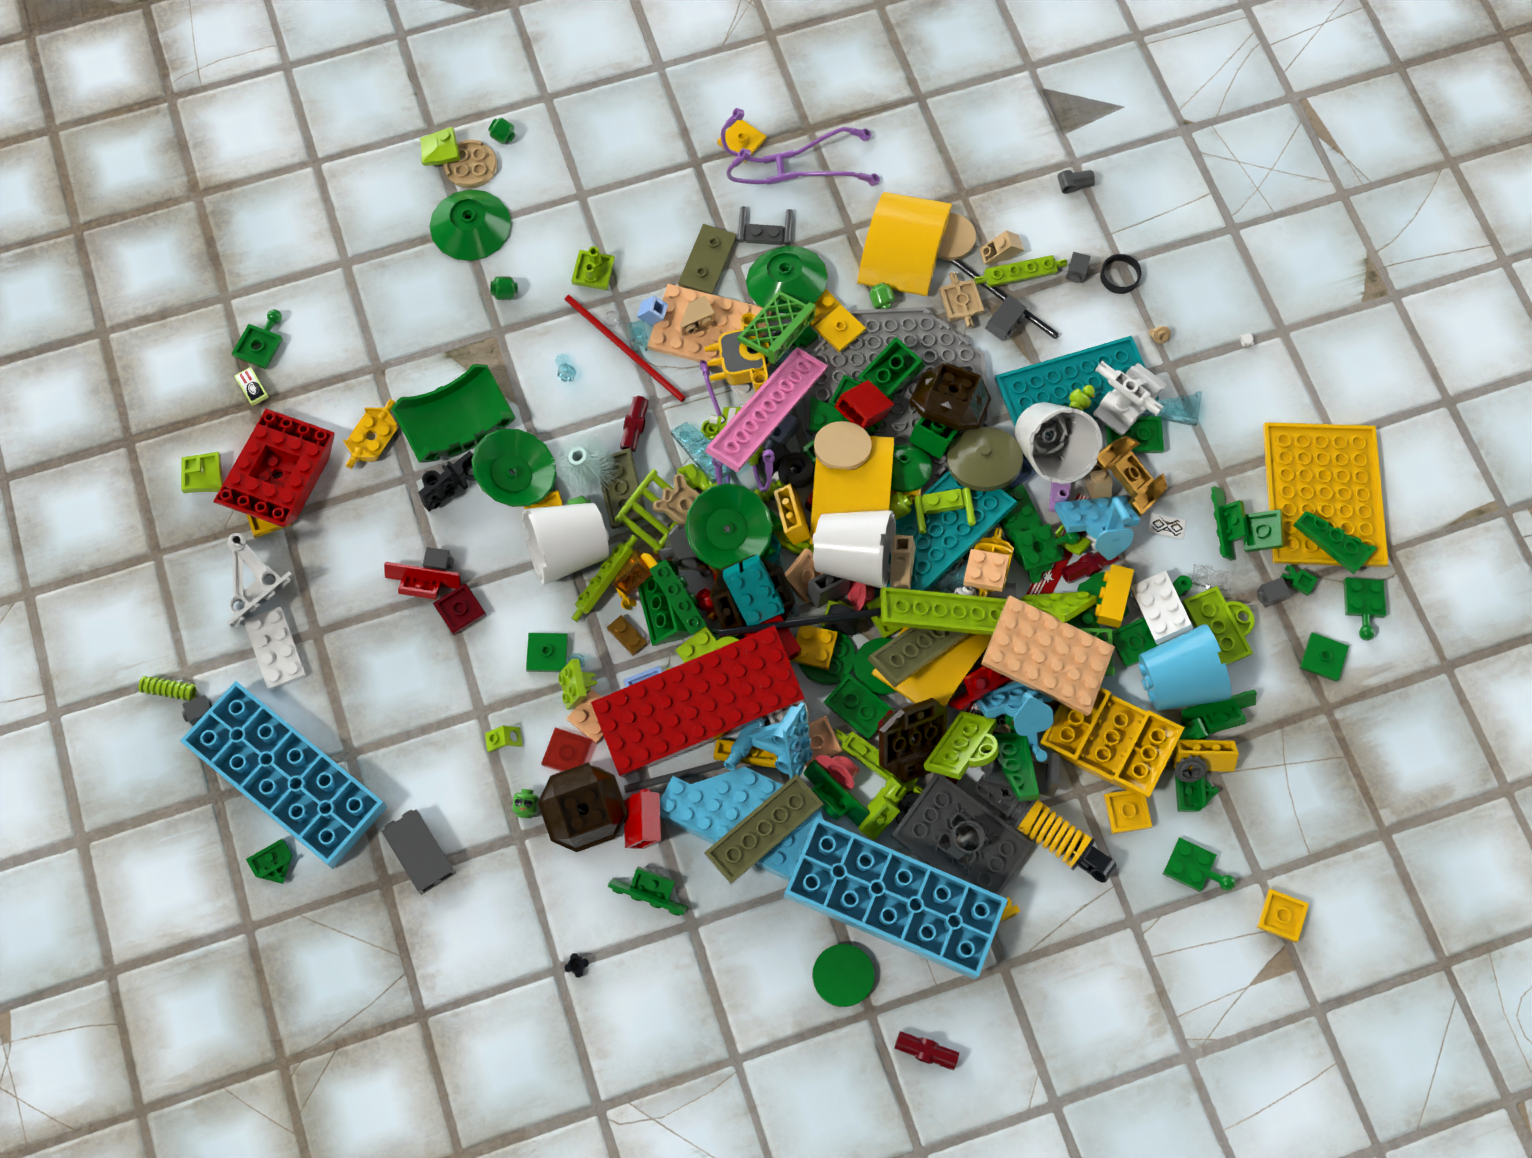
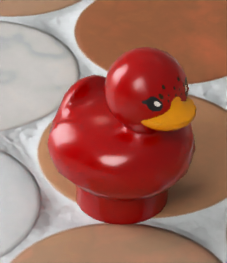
M704 588L696 594L699 600L698 608L701 611L707 612V618L715 621L718 618L709 597L711 591L708 588Z

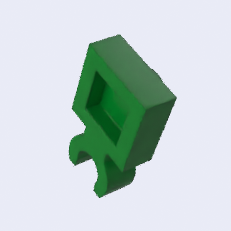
M808 325L792 345L795 348L802 346L806 349L818 339V334Z
M1287 565L1284 570L1288 571L1290 575L1282 573L1280 578L1283 577L1284 581L1293 582L1290 587L1308 596L1318 578L1302 569L1297 573L1292 566Z

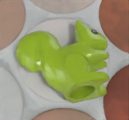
M689 464L677 469V474H682L687 485L692 489L700 488L701 492H704L709 487L717 485L716 477L712 475L707 476L704 470L696 467L695 464Z

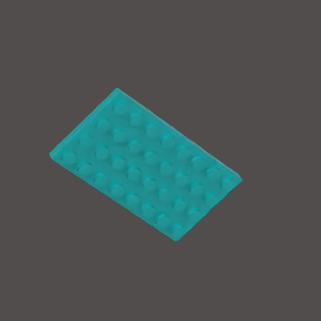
M1132 335L995 375V382L1014 428L1018 418L1028 407L1042 402L1069 407L1071 403L1069 399L1070 393L1075 389H1080L1082 392L1083 387L1086 385H1092L1095 388V397L1090 398L1091 405L1084 409L1083 412L1090 415L1094 420H1098L1093 415L1094 411L1099 407L1109 391L1112 392L1115 388L1109 384L1108 379L1095 371L1097 366L1104 361L1115 371L1120 370L1124 374L1137 363L1145 367Z
M948 471L923 495L960 488L963 490L966 487L959 484ZM971 489L976 521L974 526L968 525L966 507L964 509L928 515L925 513V534L919 533L915 503L912 504L909 514L895 520V535L913 536L916 546L910 590H929L1017 505V501L1002 489L995 491H976ZM890 553L889 564H891L892 553Z

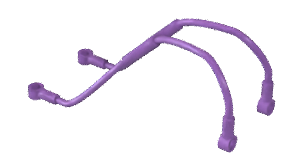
M735 108L732 116L721 129V142L727 153L736 156L726 173L728 179L733 182L745 184L767 183L769 185L795 179L799 176H853L868 182L871 186H875L880 181L879 176L875 173L871 175L848 171H794L785 173L783 159L795 157V155L801 154L837 133L849 132L851 135L860 137L862 141H867L871 137V132L866 128L859 130L841 127L819 137L799 150L764 156L763 158L751 157V151L744 148L739 153L733 151L726 143V129L731 127L737 120L743 119L744 110ZM744 160L757 163L764 162V164L776 161L778 175L763 180L735 178L731 175V171Z
M701 360L700 369L702 370L717 415L722 416L709 380L711 366H708L706 361ZM765 450L763 452L765 473L767 474V482L764 487L757 465L752 466L758 488L762 493L769 489L772 482L773 461L775 459L772 450ZM712 457L717 485H721L723 463L715 461L716 459ZM726 466L725 483L730 484L731 468Z

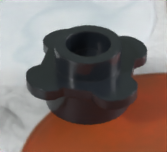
M573 953L568 964L564 967L565 971L575 974V977L580 978L583 976L585 967H588L589 961L582 959L577 953Z

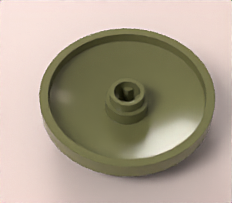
M980 427L979 429H970L961 433L952 441L947 453V466L952 477L964 487H969L976 491H995L1010 485L1019 476L1023 465V452L1017 440L1007 432L991 427Z

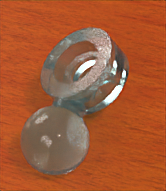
M558 354L555 358V363L559 367L557 370L558 378L564 382L573 381L576 369L569 365L570 359L566 354Z

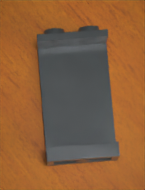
M991 750L984 751L983 753H989ZM1051 754L1047 764L1033 760L1032 762L1039 794L1054 797L1060 785L1059 755ZM996 758L991 763L981 766V771L984 772V781L1011 787Z
M415 809L414 811L409 810L402 815L403 818L398 821H391L386 824L385 829L381 832L415 888L423 895L454 875L456 871L449 863L422 816Z

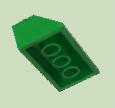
M667 560L676 575L679 574L678 567H675L672 561ZM647 567L634 575L652 646L682 640L690 635L654 579L650 569Z

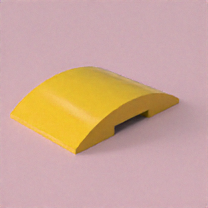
M883 192L875 208L866 237L857 284L875 286L885 283V285H890L894 291L927 297L952 204Z
M870 436L871 452L869 458L863 465L853 470L830 469L823 465L816 457L810 545H813V535L816 533L821 514L889 510L894 438Z
M903 627V629L900 631L898 635H900L909 628ZM971 633L895 688L876 668L873 670L872 675L915 704L933 698L945 707L964 681L963 678L969 674L986 652L992 635Z
M1102 687L1099 689L1092 711L1088 716L1061 703L1053 717L1052 726L1046 730L1040 744L1098 778L1149 798L1185 727L1150 710L1140 709L1112 695V692Z

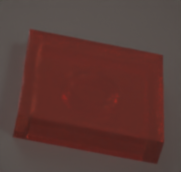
M555 728L541 765L561 772L584 764L593 741L592 739Z

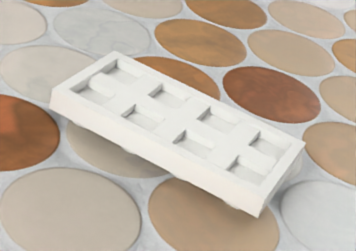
M1166 570L1130 586L1157 645L1194 629Z
M281 606L244 620L269 691L307 677Z

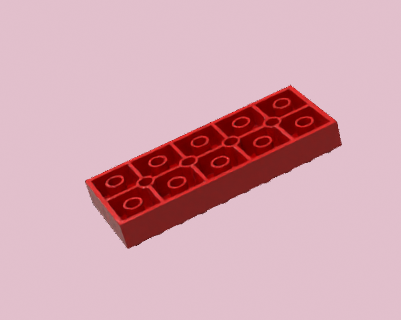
M771 626L594 700L591 704L618 775L624 778L785 711L792 706H797L800 702L804 703L806 699L775 626Z

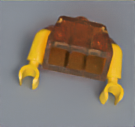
M634 550L614 578L613 585L619 597L623 598L621 606L624 609L631 610L630 606L636 607V600L628 598V595L652 575L650 568L658 564L646 552Z

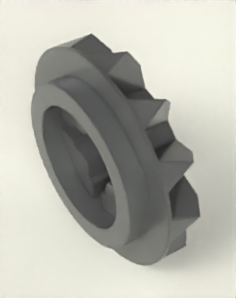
M1189 755L1187 759L1181 758V762H1176L1174 772L1180 781L1195 782L1206 774L1207 765L1204 759H1200L1199 756L1193 758ZM1190 765L1193 766L1191 772L1188 770Z

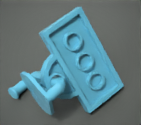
M1126 496L1056 502L1054 506L1068 533L1086 531L1089 536L1097 539L1095 548L1107 560H1112L1131 546L1134 533L1132 529L1123 527L1137 526L1140 521L1134 509L1128 503Z
M1019 682L1000 686L998 689L984 694L983 698L974 700L986 718H995L1004 713L1014 717L1015 731L1021 736L1027 735L1029 749L1036 759L1040 762L1047 759V753L1038 746L1037 732L1047 730L1052 726V708L1043 702H1052L1054 699Z

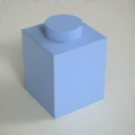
M653 295L641 302L637 317L652 326L664 320L668 304Z

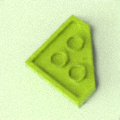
M1085 591L1025 595L1019 599L1022 601H1032L1033 607L1058 618L1063 623L1096 604V596L1090 595Z

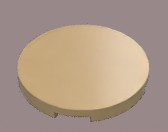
M478 140L458 142L460 160L444 164V170L448 179L453 184L462 188H477L488 183L497 170V159L494 151Z
M950 213L937 257L942 258L944 261H952L955 259L960 260L969 254L975 244L976 232L974 226L967 218L956 213Z
M845 421L833 422L821 428L816 434L814 452L817 459L830 469L853 470L868 460L871 452V439L868 433L857 424Z

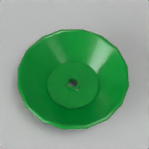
M468 189L455 192L443 199L432 213L429 228L432 241L442 253L457 260L474 261L487 258L502 247L509 237L511 220L508 209L498 197L486 191Z
M783 246L771 249L756 259L749 268L746 285L749 296L762 308L766 306L778 291L807 305L809 302L815 303L825 291L828 274L825 263L816 253L803 247ZM779 298V300L776 302L777 305L787 304V302L781 298ZM796 307V308H791L792 312H796V311H801V310H802V309H800V308H798V307ZM788 309L778 310L779 313H789Z
M499 429L487 434L476 445L472 457L473 475L482 491L496 502L511 507H529L544 500L554 487L557 470L555 471L556 464H553L555 459H552L554 457L547 445L535 435L519 429Z
M729 483L711 486L699 494L687 512L685 525L689 546L701 561L714 569L724 568L752 555L759 554L762 558L770 545L773 528L769 509L759 495L745 486ZM724 526H728L730 531L725 532Z

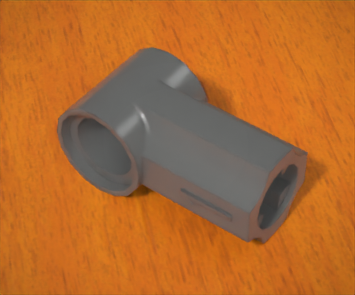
M1065 170L1057 175L1063 194H1069L1077 188L1094 186L1095 175L1092 170L1074 173L1071 170Z

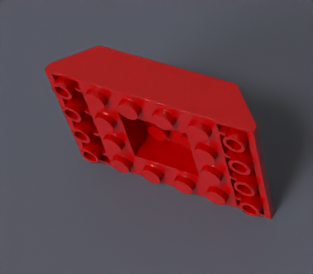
M265 408L216 495L214 503L283 528L297 520L330 459L335 433ZM277 472L283 473L280 478H274L273 476Z

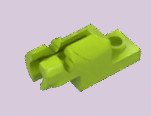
M894 775L888 779L885 787H881L877 795L867 805L871 813L858 827L861 833L874 841L898 815L900 810L897 804L908 790V787L900 779L897 781Z

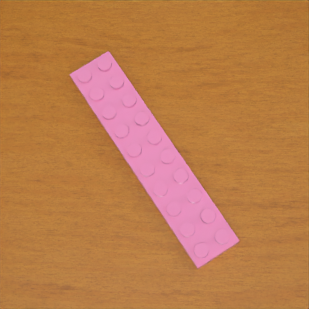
M796 347L706 447L705 452L738 473L824 374L828 365Z

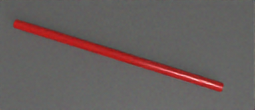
M570 295L565 297L564 300L674 397L680 402L686 399V396Z

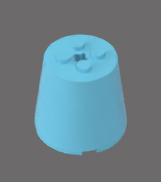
M1200 625L1139 654L1138 667L1143 677L1141 680L1142 686L1147 691L1149 700L1157 711L1226 701L1231 698V684L1225 663L1221 664L1217 652L1221 650L1208 625Z

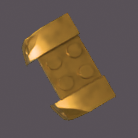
M1128 436L1116 439L1099 451L1097 464L1104 472L1108 469L1113 472L1115 478L1120 481L1126 492L1131 495L1132 499L1128 503L1140 517L1162 496L1167 489V483L1164 473L1153 479L1131 451L1140 443Z

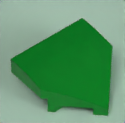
M1175 775L1178 812H1198L1205 808L1206 804L1220 791L1216 786L1213 787L1204 776L1195 782H1183Z
M281 838L248 857L246 861L255 877L284 884L293 855L284 839Z

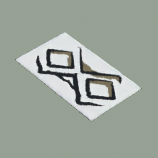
M1151 513L1148 532L1183 539L1186 520Z

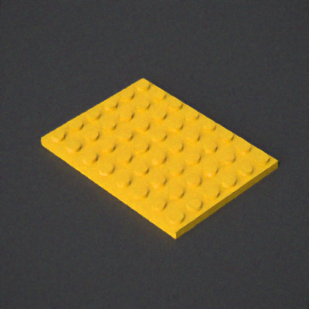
M1264 422L1263 438L1268 510L1280 509L1283 514L1284 547L1271 549L1272 564L1342 566L1293 526L1303 513L1308 511L1327 521L1330 526L1334 528L1339 527L1344 530L1345 534L1353 538L1355 536L1362 540V543L1377 547L1361 567H1387L1389 564L1376 426Z

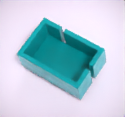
M759 554L743 561V572H741L739 563L723 570V578L747 626L757 625L784 612V604Z

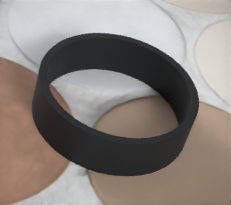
M1115 254L1107 258L1103 263L1100 279L1104 287L1109 291L1125 294L1137 287L1142 271L1139 263L1133 257L1126 254ZM1114 261L1126 262L1135 269L1137 281L1127 287L1113 285L1107 280L1104 268Z

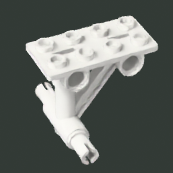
M1104 361L1097 366L1095 371L1108 379L1109 384L1115 389L1107 393L1093 415L1120 436L1127 432L1146 409L1157 416L1164 408L1155 399L1167 384L1141 364L1137 363L1135 366H1132L1126 374L1120 370L1115 371Z
M240 533L230 535L226 543L232 552L234 597L230 600V609L235 616L227 621L230 627L233 624L238 626L245 620V614L248 612L252 614L259 609L261 601L264 599L266 601L270 600L275 595V590L278 587L283 589L291 582L290 578L292 575L288 571L280 578L276 572L260 560L246 544L245 537ZM243 561L253 571L254 577L257 579L245 590L243 585ZM271 576L275 579V583L268 585L264 582V579ZM241 601L245 606L242 610H236L233 607L234 603Z

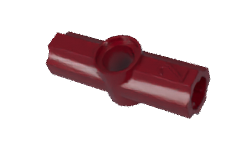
M636 396L632 399L629 414L626 415L624 421V433L620 443V449L622 450L630 448L632 452H636L640 434H643L645 415L649 405V400L643 396Z
M1099 552L1087 553L1079 558L1078 561L1062 568V577L1068 584L1085 576L1091 577L1095 573H1099L1102 568L1119 561V555L1112 560H1107Z
M901 1031L894 1046L895 1050L915 1056V1059L928 1064L934 1063L953 1071L959 1058V1052L940 1046L939 1043L923 1037L918 1038Z

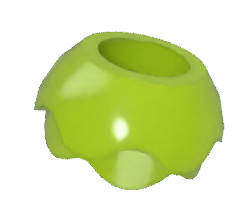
M710 419L703 422L700 431L706 440L712 441L719 434L720 428L709 426Z

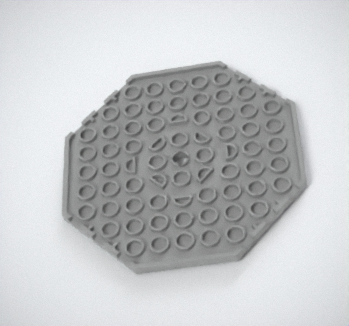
M926 307L852 310L850 313L866 327V331L840 353L826 340H823L810 354L828 365L824 374L804 395L806 432L815 439L817 433L809 432L810 397H815L829 404L844 375L862 382L858 376L897 337L923 361L926 367L911 382L899 390L901 392L900 395L897 397L892 395L895 405L888 416L884 418L879 429H875L874 435L869 436L894 438V445L912 444L908 440L915 424L922 416L909 402L921 374L937 367L941 363H949L957 367L964 366L966 370L981 375L988 390L985 355L981 350H977L970 345V342L963 336L952 331L950 326L940 318L937 319ZM990 404L980 427H987L991 423ZM960 430V432L958 433V435H960L961 433H963V432H965V431H967V430ZM925 451L932 461L931 477H940L948 469V451L941 459Z

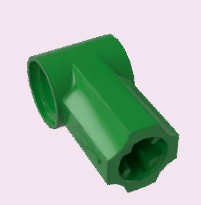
M1196 718L1183 726L1185 728L1179 740H1204L1210 735L1202 718Z

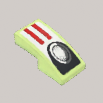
M251 367L234 376L252 406L269 398Z

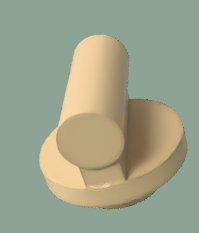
M1168 326L1149 329V335L1152 336L1156 343H1165L1170 338L1171 332Z

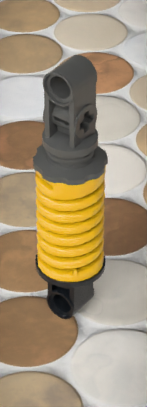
M984 774L974 786L975 792L1003 811L1005 816L1016 821L1015 829L1020 830L1025 835L1030 833V839L1034 840L1036 838L1037 844L1043 842L1042 847L1044 849L1049 847L1050 853L1056 851L1055 857L1060 858L1064 854L1062 862L1066 863L1071 870L1079 866L1095 880L1101 883L1107 882L1117 864L1111 857L1093 846L1094 838H1091L1084 832L1082 833L1080 829L1076 830L1074 825L1069 826V821H1063L1062 816L1056 817L1057 813L1055 811L1050 812V808L1046 807L1040 800L1018 801L1011 787L984 781Z

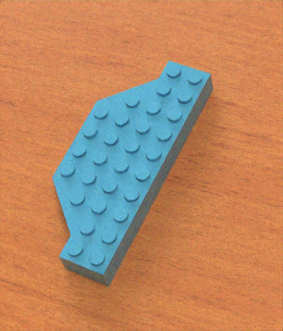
M742 767L693 784L672 776L660 799V819L714 845L783 785L747 767ZM820 809L755 865L790 881L816 817L824 820Z

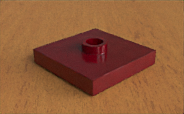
M466 583L433 603L453 636L486 616V612Z

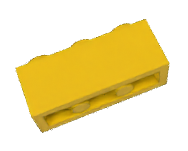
M791 483L775 490L774 495L786 536L793 545L811 538L800 495Z
M1111 564L1110 570L1105 571L1103 581L1106 582V586L1101 587L1099 598L1102 599L1101 605L1097 604L1095 615L1098 616L1097 623L1120 628L1134 569Z
M1178 740L1174 748L1172 761L1174 768H1176V762H1181V758L1187 759L1189 755L1193 758L1199 756L1200 759H1204L1207 771L1234 772L1239 753L1235 741ZM1190 765L1188 770L1191 771L1193 766Z

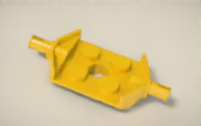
M389 399L383 408H364L365 414L347 440L343 439L345 446L351 454L350 459L345 464L347 468L352 470L357 461H377L398 429V425L390 412L396 403L394 400ZM375 433L377 437L374 440H368V435Z
M996 528L994 536L992 538H982L975 545L974 550L1009 555L1003 589H1005L1014 548L1008 542L1002 540L1003 530ZM977 588L980 591L979 596L986 597L988 592L994 591Z

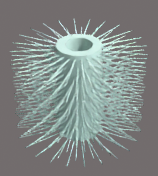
M579 432L577 446L576 443L573 445L572 441H569L572 445L570 449L563 442L568 448V451L564 454L568 456L552 459L566 458L556 462L557 464L560 463L561 466L559 468L564 467L562 471L559 469L560 473L564 475H561L560 480L563 478L564 482L566 481L567 483L568 481L566 485L568 488L573 485L575 486L573 490H576L580 486L581 489L584 488V493L586 494L585 490H588L589 484L591 488L593 482L595 489L596 486H599L596 485L599 481L604 484L601 478L606 473L617 471H603L608 468H614L612 465L608 466L610 461L614 462L610 459L611 453L609 454L608 452L607 456L606 448L605 451L600 450L604 448L603 445L601 447L597 446L600 445L601 440L593 443L597 438L590 441L589 437V439L586 438L587 442H584V444L582 441L580 447L579 440L581 443V437Z

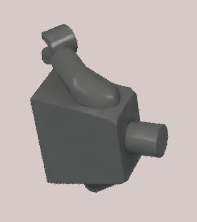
M674 525L667 534L666 548L659 550L661 560L671 558L675 567L698 571L703 577L713 573L708 569V565L704 564L689 546L685 525Z

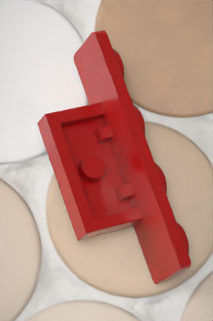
M385 562L384 564L385 578L401 580L398 594L436 600L441 587L457 589L461 586L460 573Z
M982 666L963 678L967 691L948 702L950 707L959 710L969 706V703L983 698L984 694L998 689L999 685L1012 679L986 666Z

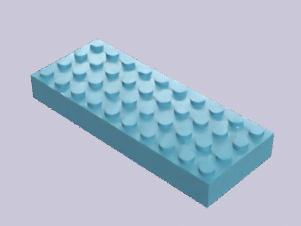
M237 681L229 687L180 740L188 749L332 869L387 808L381 799Z
M817 817L783 895L784 898L974 980L980 975L1008 900Z

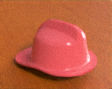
M850 581L849 593H847L848 600L854 607V610L860 611L863 605L875 599L874 586Z
M825 755L816 756L815 760L845 789L851 790L854 788V778L859 773V768L849 758L845 756H836L834 758Z

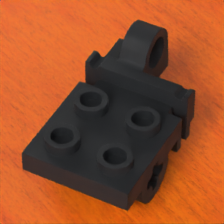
M471 451L454 464L448 461L446 466H442L444 472L441 474L435 470L424 473L422 477L424 488L418 494L428 511L438 508L444 499L453 496L458 489V485L464 490L468 488L466 479L476 481L474 475L468 474V471L472 468L473 453Z

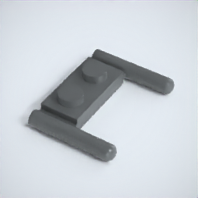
M745 206L740 207L738 242L791 245L793 211L791 209L786 210L785 227L759 224L746 225L747 208Z

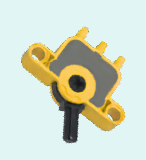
M745 313L740 319L742 329L723 333L719 337L718 343L704 347L705 352L720 351L721 357L707 361V365H722L724 371L710 375V381L726 379L731 385L752 382L755 393L769 378L767 367L770 364L768 357L737 341V337L756 317L755 314ZM781 330L776 331L771 336H779ZM758 333L759 338H766L764 335L761 337L760 333ZM755 334L745 337L748 340L756 339ZM760 343V345L768 349L771 343Z

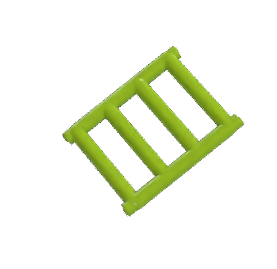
M652 469L619 511L615 521L618 523L622 522L654 548L653 552L655 554H659V550L665 547L667 534L674 525L679 523L674 521L667 528L637 503L641 495H644L652 503L660 500L647 489L652 481L663 490L666 487L674 490L657 475L658 472L655 469ZM631 508L664 534L659 542L626 516Z

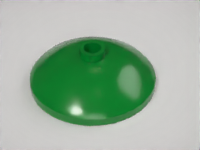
M895 444L893 449L891 490L911 492L920 489L929 481L932 474V461L929 455L920 447L912 444Z

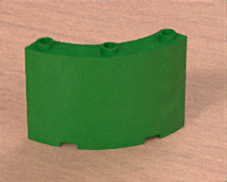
M483 364L471 365L460 377L445 386L436 388L434 391L417 396L401 397L391 408L419 463L438 461L441 456L449 455V457H453L475 448L487 434L499 429H505L516 419L488 365Z

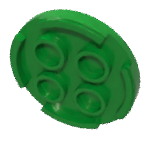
M823 628L838 632L829 670L799 664L802 673L812 682L820 685H834L840 683L848 673L851 674L853 671L856 651L848 636L843 632L832 628Z
M876 638L866 642L860 647L854 659L853 669L856 679L875 695L885 696L897 692L872 675L875 667L868 661L869 655L892 640L889 638Z
M849 944L833 945L825 949L816 959L812 972L813 984L818 995L828 1004L836 1007L854 1006L862 1002L870 993L874 983V968L869 957L861 949Z

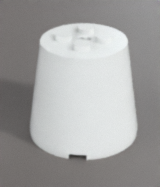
M1046 402L1037 403L1023 411L1015 426V439L1019 443L1023 454L1033 469L1047 481L1059 484L1077 481L1087 475L1098 461L1097 457L1100 449H1102V434L1096 421L1081 410Z
M595 503L523 510V527L528 529L529 538H526L529 554L538 579L542 578L540 580L542 585L609 557L608 531L604 527L602 513L599 512Z
M893 511L821 514L816 533L813 535L815 571L878 588L887 587L891 575L889 558L890 553H892L893 538L896 531L895 514H893Z

